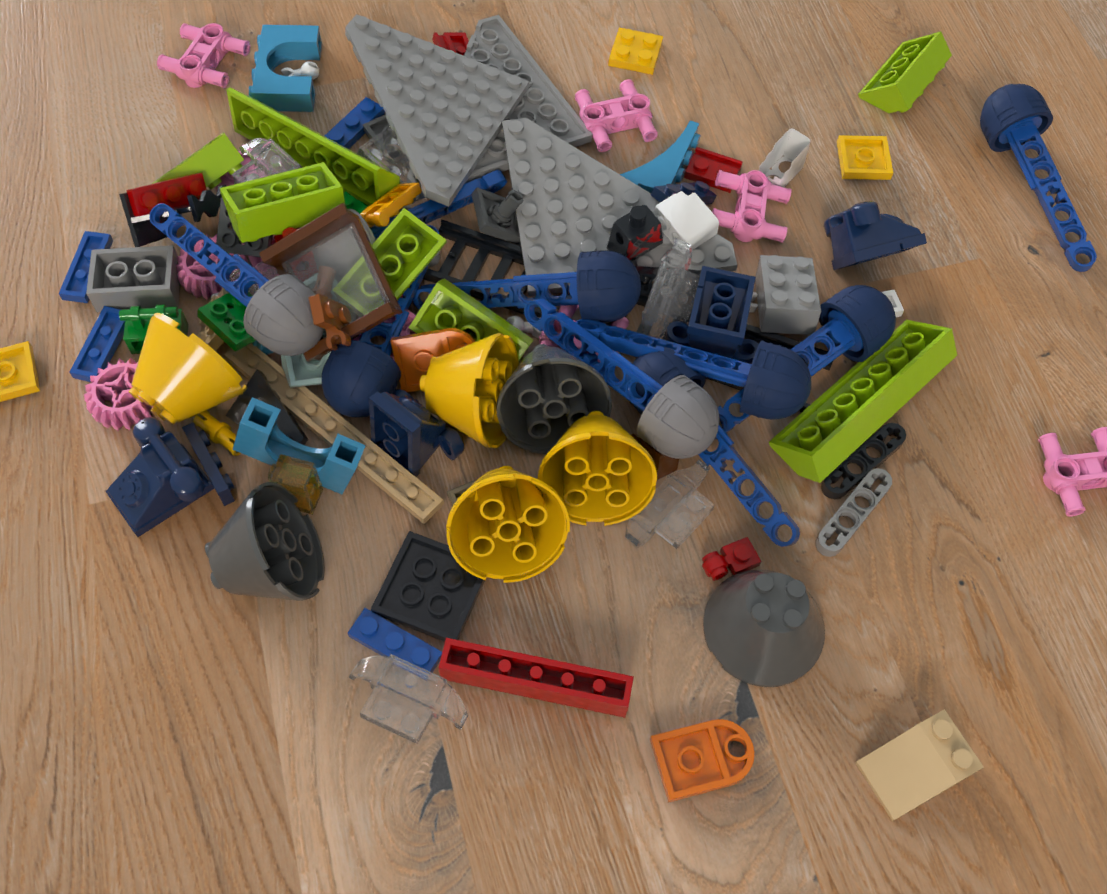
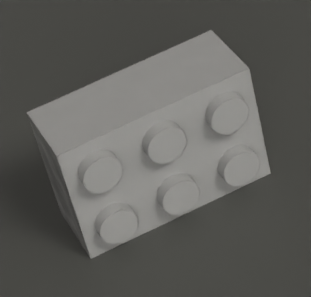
M174 246L92 250L86 294L96 312H101L104 306L121 310L130 309L131 306H141L142 309L155 308L156 305L164 304L167 307H178L180 283L177 278L178 272L176 268L178 255Z
M760 255L755 284L756 293L758 294L757 303L761 332L811 335L816 331L821 313L813 258Z

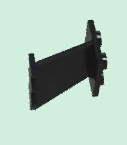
M227 185L218 186L216 195L211 190L202 191L200 200L194 195H188L189 204L174 207L173 209L179 214L192 212L194 223L201 221L203 212L209 218L215 217L221 204L222 195L220 188ZM127 192L119 194L135 247H141L167 238V235L150 222V214L134 217ZM164 212L160 216V223H164L168 219L169 212Z

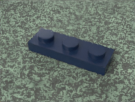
M701 181L654 186L651 196L659 202L680 191L688 196L696 193L705 205L713 204L717 195L709 190L710 187L706 183Z
M193 422L183 426L182 429L223 505L226 506L234 502L235 500L230 491L235 489L227 473L221 475L219 468L223 467L216 452L209 453L206 448L211 443L204 430L198 432Z

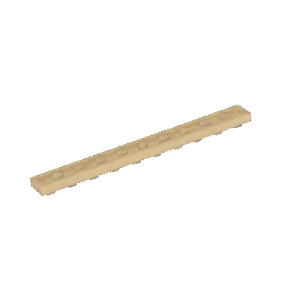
M252 343L236 352L233 349H229L224 354L226 360L248 379H251L257 369L262 371L271 388L281 398L280 401L287 411L330 447L333 445L337 434L366 445L357 469L420 522L425 524L444 505V500L309 389L305 386L290 388L283 368L256 346H253Z

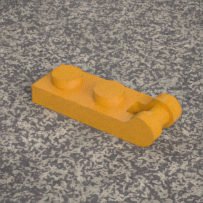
M419 182L398 184L363 210L360 215L369 227H373L374 224L377 227L387 226L390 217L398 215L402 207L412 204L414 198L422 193Z

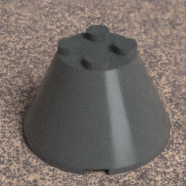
M539 344L523 358L502 387L497 399L496 411L502 432L513 444L529 452L547 454L576 420L588 416L593 411L602 412L604 416L610 417L612 400L608 384L597 370L560 348Z
M274 482L258 485L250 492L212 541L205 544V553L209 558L212 570L211 581L217 589L223 588L227 592L236 595L304 601L318 594L320 591L317 588L318 582L324 580L325 571L321 543L311 518L308 514L302 515L294 504L298 502V499L288 489Z
M748 570L735 574L723 581L714 590L705 608L703 632L710 652H713L726 672L747 684L760 687H778L795 682L796 679L812 669L822 653L825 641V625L820 608L812 595L806 590L804 583L786 574L769 570Z

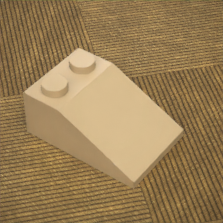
M945 709L855 762L892 821L984 768Z

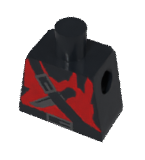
M647 205L634 206L630 213L613 223L607 250L620 253L631 262L663 243L660 221Z

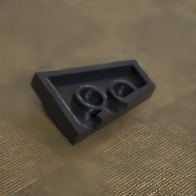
M257 369L246 384V391L238 396L225 416L239 425L253 397L281 409L277 419L278 428L290 439L305 445L308 441L307 436L292 414L284 407L277 392L271 388L264 373Z

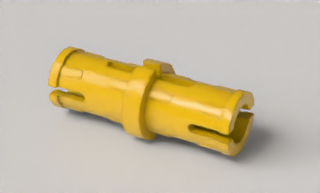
M207 410L200 413L204 417L203 419L198 415L195 416L194 424L209 434L210 439L214 443H220L234 456L241 454L233 450L236 434L231 431L227 423L219 422Z

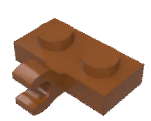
M321 294L310 296L309 302L314 325L326 329L327 347L334 351L337 350L336 341L339 337H341L343 345L350 346V335L341 329L351 322V314L346 305Z

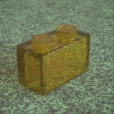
M280 454L277 463L272 464L270 467L268 480L288 489L298 499V502L294 503L301 512L313 515L323 492L315 464Z

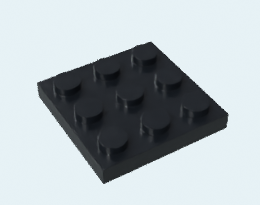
M409 531L371 607V611L385 619L445 641L446 638L459 640L485 580L464 570L452 556L448 545Z

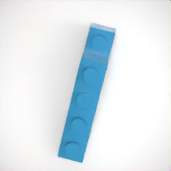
M689 121L684 132L664 153L652 161L620 175L649 193H652L654 186L681 183L685 173L684 165L688 166L693 155L691 150L692 148L696 149L700 141L701 135L697 134L699 123Z

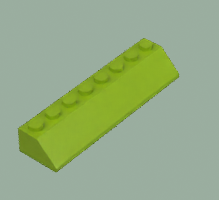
M231 87L226 89L235 132L300 168L324 162L342 185L343 192L346 191L361 202L370 206L400 184V176L244 93Z
M911 320L904 321L894 330L892 336L880 350L865 361L858 362L769 441L770 447L798 476L821 483L957 356L952 328Z

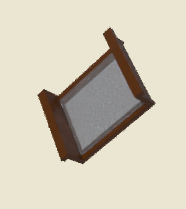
M344 203L259 253L263 263L276 268L278 275H293L315 294H321L346 305L351 314V322L341 329L350 335L351 340L396 314L403 313L359 216L348 210ZM324 329L320 341L313 348L303 353L306 361L310 362L313 359L320 361L324 355L332 351L326 344V329ZM341 337L336 341L337 346L342 343Z

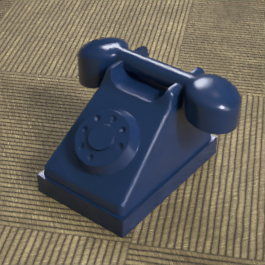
M873 201L857 203L841 213L832 215L824 222L826 236L831 237L834 260L831 262L833 270L898 254L927 243L925 233L921 234L918 228L905 224L896 216L880 214L878 204Z
M702 266L689 326L679 321L670 323L667 327L665 340L752 364L759 344L754 340L744 339L756 277Z
M395 389L393 394L388 392L379 393L377 391L369 397L371 441L415 477L420 474L422 466L439 446L450 460H455L463 453L465 447L459 432L454 428H448L444 420H438L428 409L408 392L401 389Z
M153 417L141 419L135 424L133 436L141 450L105 491L137 537L215 489L184 445L179 443L172 432L165 431L160 420Z

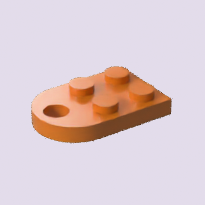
M456 328L392 337L390 342L394 359L401 371V378L399 380L401 390L406 392L419 391L421 376L427 375L433 356L438 357L471 344L475 340L465 331Z
M711 720L650 737L668 803L735 785L745 778L754 762V747L751 738L741 726L729 720ZM729 742H740L744 746L745 754L742 757L731 755L728 750Z

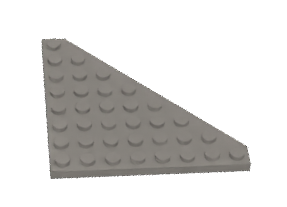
M356 14L345 27V35L353 45L358 62H361L363 72L369 84H372L374 94L380 106L386 112V119L391 129L395 131L397 141L403 153L409 159V165L415 178L419 179L422 185L421 190L424 196L449 207L502 129V121L508 120L527 92L530 81Z
M496 15L479 20L475 33L471 36L463 56L530 81L527 92L508 120L528 118L574 147L592 142L593 134L591 131L587 130L580 117L502 18ZM503 128L465 184L482 178V176L495 170H500L501 172L509 170ZM410 169L407 175V183L419 182L422 189L419 179L415 178ZM423 192L417 196L418 200L426 198Z
M528 118L502 121L512 190L519 192L524 200L515 211L525 275L577 272L580 252L608 251L607 245L613 223L630 213L634 206L647 205L654 214L655 206L660 202L653 198L651 193ZM662 232L663 243L632 261L634 266L701 270L702 266L726 271H736L737 269L733 244L718 234L683 256ZM657 277L653 281L665 280V278ZM553 283L549 285L548 289L551 294L563 293V289L559 284ZM527 285L529 297L536 296L535 288Z

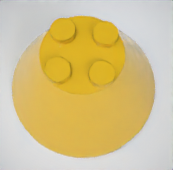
M155 313L149 322L132 380V388L128 391L135 399L141 403L145 402L151 407L153 406L150 411L162 421L166 420L174 425L237 397L246 391L247 386L244 384L241 387L239 384L243 380L241 376L215 350L194 333L189 337L177 328L180 324L161 313Z
M497 333L438 357L433 356L427 375H422L420 379V390L425 392L426 409L486 448H498L507 438L502 432L498 421L496 406L502 387L519 365L517 350L512 338L508 335Z
M593 411L588 416L576 420L546 454L538 470V479L552 487L562 498L567 508L570 522L580 525H587V522H604V526L632 518L649 504L656 491L657 470L647 450L617 421L604 416L602 412Z
M502 466L488 471L475 481L454 503L446 525L447 543L456 562L464 570L480 579L486 580V577L503 579V583L526 580L549 568L565 549L564 544L568 532H570L568 511L559 494L543 481L518 472L510 466Z

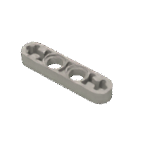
M876 468L869 471L824 526L815 541V546L822 555L827 557L836 556L886 495L892 485V477L886 470ZM877 479L881 480L882 483L875 489L874 493L869 490L874 481ZM858 496L866 498L869 502V507H859L855 503V498ZM847 516L851 518L854 526L851 528L843 527L839 522V517ZM834 532L839 534L834 544L830 546L825 544L826 540L830 539Z

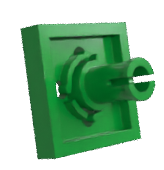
M230 293L198 308L197 317L235 352L256 341L244 328L243 321L247 307Z

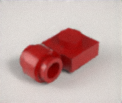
M745 537L723 546L720 550L721 555L717 551L705 555L702 558V567L707 577H711L713 581H716L729 573L727 568L730 569L732 575L759 567L762 561L749 538Z

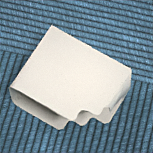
M789 129L775 143L773 150L759 166V171L766 175L771 184L785 187L804 167L810 139L795 129ZM783 161L791 162L790 169L782 173L779 170V164ZM775 175L774 179H771L769 176Z
M680 191L655 206L654 215L661 223L662 232L683 256L717 235L719 220L696 193L688 196Z

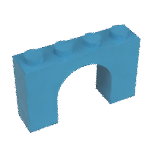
M262 25L261 35L257 36L258 51H255L254 54L256 67L252 68L253 85L249 86V96L277 111L314 112L316 93L312 77L282 76L274 73L273 70L278 65L291 60H320L322 40L319 26Z
M252 397L240 421L233 450L342 495L356 471L366 445L340 434H337L333 445L329 448L319 449L300 444L287 437L278 428L277 419L281 409Z

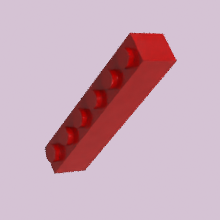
M446 638L438 667L440 679L623 718L626 717L634 679V676L451 638Z

